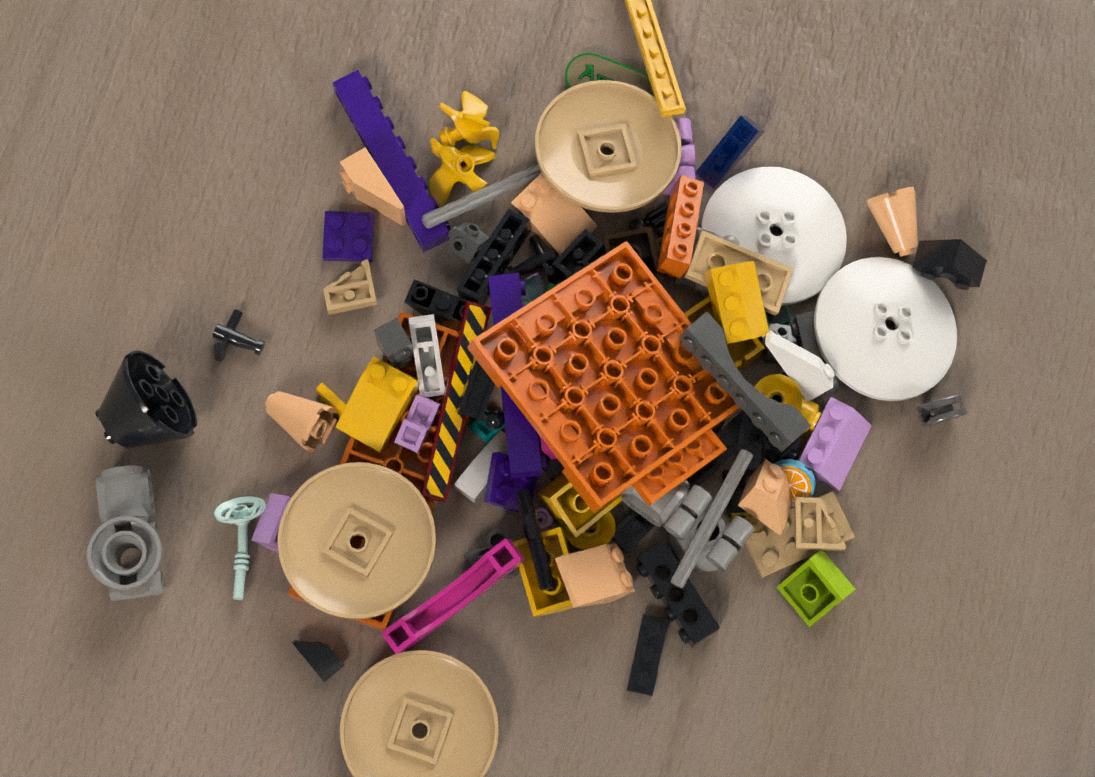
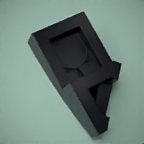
M300 640L292 642L323 682L327 681L345 666L327 644Z

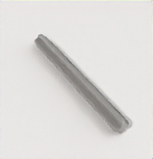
M534 165L422 216L424 226L426 228L434 227L530 184L542 173L539 165Z
M743 449L740 450L671 579V583L679 588L684 587L753 457L750 452Z

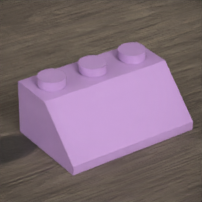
M830 397L798 461L805 464V467L813 472L815 480L839 492L872 425L854 408Z

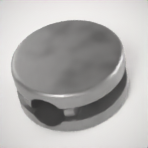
M962 394L939 399L917 407L918 414H920L922 419V427L932 426L967 415L966 407L954 410L952 405L964 400Z

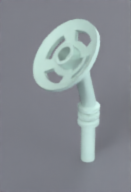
M258 497L234 498L222 503L214 511L215 518L219 522L238 525L237 554L234 556L236 558L234 564L236 565L233 566V569L236 570L233 599L243 600L246 571L249 570L247 566L250 563L248 561L250 559L248 555V523L250 520L261 515L266 508L264 500Z

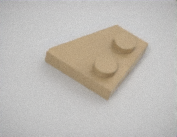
M368 259L363 260L361 266L353 272H346L338 281L332 282L323 289L328 315L377 305Z
M795 497V550L844 551L846 544L841 540L836 530V525L828 515L822 498Z

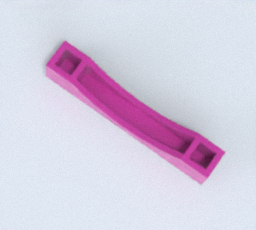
M505 538L484 554L454 582L410 613L401 617L381 634L395 654L408 651L524 563L526 559L513 541Z

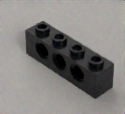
M508 208L457 286L458 297L480 305L485 303L490 295L488 276L504 274L531 232L530 219Z
M665 541L638 556V564L636 565L638 572L643 578L647 577L652 584L650 587L652 594L657 600L661 599L666 606L663 609L666 616L671 622L675 620L680 628L677 632L685 644L689 643L693 647L720 629L689 578L683 588H679L671 583L679 563ZM660 567L665 568L669 573V577L663 580L659 579L655 574V570ZM672 589L679 590L683 596L682 600L673 601L669 597V591ZM685 611L695 613L696 622L687 623L683 619V613Z

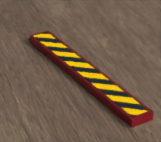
M470 301L465 303L422 484L421 494L424 498L442 503L447 501L466 415L462 414L461 416L457 414V405L460 402V396L463 393V387L467 382V376L470 373V367L473 364L474 358L467 347L474 338L486 331L491 307Z

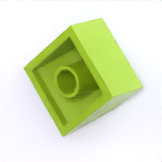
M823 550L811 557L777 586V589L809 627L856 590Z

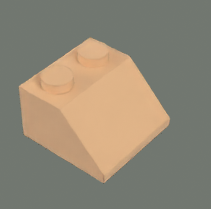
M765 459L749 477L738 504L739 507L779 535L784 530L793 505L787 474L778 465L772 464Z

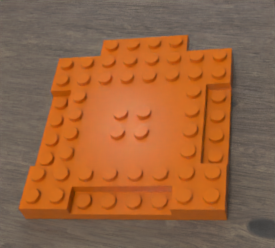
M627 241L474 338L467 347L498 389L501 387L505 389L565 468L562 473L593 513L599 511L632 486L646 504L651 506L727 450L712 429L740 409L726 390L719 387L716 379L701 367L696 357L683 347L682 342L678 338L692 323Z

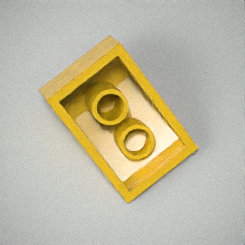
M373 356L361 375L336 428L380 453L418 392V381Z

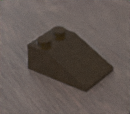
M651 226L602 236L601 242L604 244L603 255L627 241L665 289L662 273L657 272L659 260Z

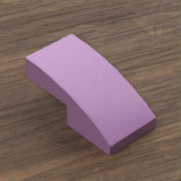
M417 394L407 417L403 420L394 443L418 453L441 404Z

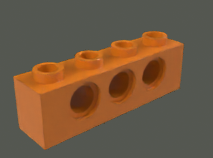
M681 175L672 187L657 272L680 279L691 265L704 182Z

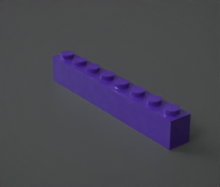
M359 70L332 82L334 92L363 145L403 204L406 222L423 253L448 241V234L451 230L448 221L431 228H426L422 222V216L438 209L439 205L433 196L429 197L427 194L428 186L424 178L417 176L415 172L417 166L411 156L407 157L403 151L406 149L400 136L396 137L392 131L395 129L389 116L384 117L381 111L383 105L379 97H373L370 92L372 86L367 76L362 77Z
M519 273L488 276L493 326L526 306L522 305L521 297L526 296L525 282L519 280ZM501 387L511 479L542 476V468H546V457L544 452L540 453L539 443H541V437L505 389Z

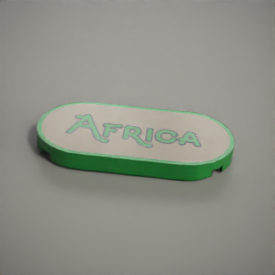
M594 53L577 55L568 63L565 70V82L568 89L585 82L611 80L636 86L654 96L648 74Z

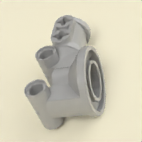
M118 466L106 469L101 472V475L96 476L99 516L103 524L93 533L88 544L87 561L89 568L96 579L108 587L111 601L164 594L163 574L161 571L157 572L163 555L157 521L148 522L151 516H155L150 470L142 466ZM129 548L140 550L141 556L138 564L131 568H124L121 564L123 552Z
M686 480L651 506L646 504L633 486L622 493V501L634 511L658 527L664 524V528L669 532L671 550L679 562L683 559L697 532V525L703 521L713 499L707 491L697 485H693L689 491L690 484ZM725 508L716 525L718 537L707 542L693 570L698 572H712L719 569L725 571L752 535L755 528L740 516H735L732 520L727 513V508Z

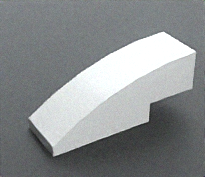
M501 430L478 454L454 484V488L473 503H476L486 490L492 453L500 452L508 455L506 434Z

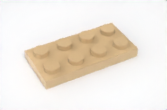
M702 230L692 254L691 265L686 270L684 278L708 287L704 271L731 264L754 261L764 310L776 316L779 313L793 268Z
M832 491L818 497L822 498L827 508V513L833 519L841 540L847 542L854 539L855 536L834 492ZM794 508L790 510L784 530L780 535L760 522L753 525L755 530L745 543L761 579L806 560L821 551L795 550Z

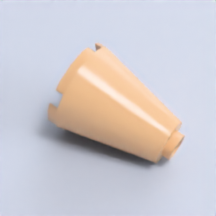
M914 187L899 189L895 192L885 193L868 199L867 206L893 253H899L900 257L915 253L913 248L918 247Z
M280 391L270 394L265 402L267 414L304 450L310 453L318 450L315 447L319 443L324 445L336 425L337 419L333 418V413L337 414V410L330 405Z

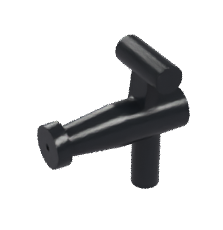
M534 235L529 240L536 255L514 267L512 265L507 267L509 274L519 273V276L543 268L548 284L556 285V272L554 267L550 266L557 259L553 248L545 251L538 235Z
M234 309L226 326L217 324L215 327L213 338L222 341L214 345L215 360L222 361L224 359V350L228 344L255 351L257 355L262 353L265 341L259 340L258 342L235 330L243 314L241 311Z

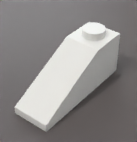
M434 314L409 318V326L420 395L424 397L444 395L445 385Z
M772 331L766 333L765 345L789 378L799 386L805 400L810 401L833 388L835 374L828 363L824 364L820 357Z

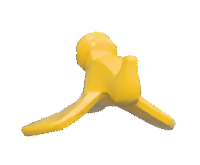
M463 91L461 94L463 110L461 112L452 109L442 102L439 103V109L448 114L454 123L453 128L444 127L443 130L438 131L443 146L454 147L458 140L464 139L471 144L490 140L492 149L497 147L500 131L496 127H488L490 122L484 120L488 110V106L473 94Z
M434 137L430 139L432 152L442 160V165L433 173L428 181L430 193L436 199L439 207L445 204L454 183L458 181L466 184L472 193L485 188L487 182L475 175L473 170L475 165L493 160L496 155L494 152L473 145H467L458 150L452 146H443Z

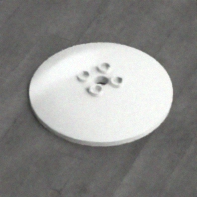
M759 167L734 175L725 181L711 196L701 222V228L719 234L721 237L733 235L738 239L739 246L793 268L781 305L799 303L821 292L829 279L839 271L846 252V227L842 214L833 198L817 182L790 169ZM770 227H779L782 230V235L774 236L770 232Z
M871 257L854 261L844 266L829 279L816 303L814 313L815 337L825 362L831 366L834 374L843 383L865 396L884 401H901L917 397L934 387L944 377L952 364L957 345V328L950 304L933 280L922 277L921 272L912 268V265L885 257ZM886 319L894 322L895 330H889L886 327Z

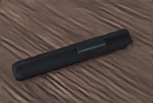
M527 489L516 492L515 496L539 588L541 590H548L554 587V581L531 493Z

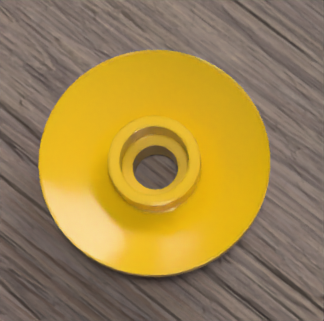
M768 375L762 378L754 387L770 399L774 395H779L782 398V404L794 406L798 412L801 409V390L795 381L785 375Z
M607 512L577 538H574L566 529L565 535L569 543L580 550L605 545L614 537L616 530L615 520L612 514ZM589 530H594V531H595L594 533H591V534H588V533H587V531H589Z

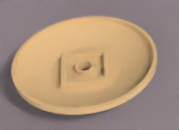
M598 80L573 86L550 102L542 113L537 125L535 154L543 176L562 197L589 210L625 212L652 202L668 188L679 167L681 138L673 117H661L654 96L627 83ZM608 147L612 149L613 154L604 155L600 150Z
M355 462L340 464L327 468L311 477L295 492L288 502L278 530L280 563L293 589L314 608L326 614L345 619H367L380 616L405 603L415 594L426 579L432 566L436 549L434 520L430 508L419 490L399 473L371 463ZM358 535L364 537L365 545L361 549H354L351 546L353 537Z
M414 650L395 654L383 659L367 670L349 693L340 722V741L343 756L354 777H484L495 756L499 736L496 707L489 690L480 677L461 661L443 653L427 650ZM422 723L427 726L428 732L424 738L419 739L414 737L412 731L416 724Z

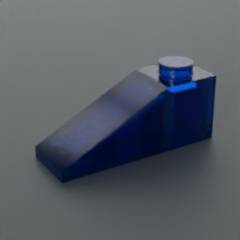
M740 116L695 173L712 188H715L747 154L765 131L747 116Z

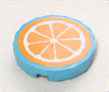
M783 459L775 462L787 474L792 507L794 506L795 497L811 498L813 496L816 481L813 472L809 471L805 464L793 459Z

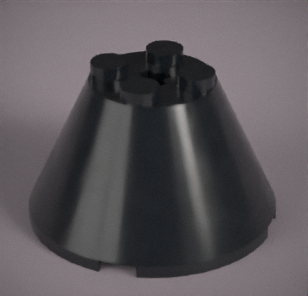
M135 350L124 357L100 408L95 411L96 417L101 421L102 426L106 430L104 436L111 444L118 443L125 448H133L186 439L195 433L193 429L197 426V416L187 392L176 377L172 380L162 370L166 367L163 363L146 352Z

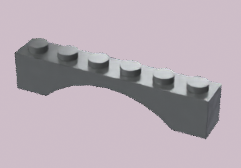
M708 312L704 313L680 335L678 339L682 342L683 347L696 357L701 367L716 379L719 387L726 390L734 399L735 404L745 411L751 418L752 423L757 428H760L768 437L770 443L781 452L811 426L794 406L782 404L766 397L744 379L730 357L724 329Z

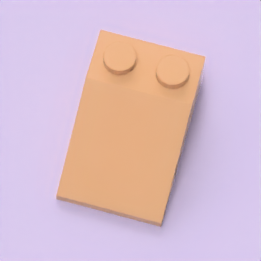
M366 147L340 161L342 171L339 174L342 178V185L348 194L352 192L357 200L402 226L407 224L403 204Z
M542 173L511 202V209L530 219L531 231L538 235L539 239L550 249L553 248L558 256L585 229L592 233L598 227L581 206L570 202L555 191Z
M617 543L605 544L555 558L573 608L610 603L635 592L633 578L625 567L624 555L617 546Z

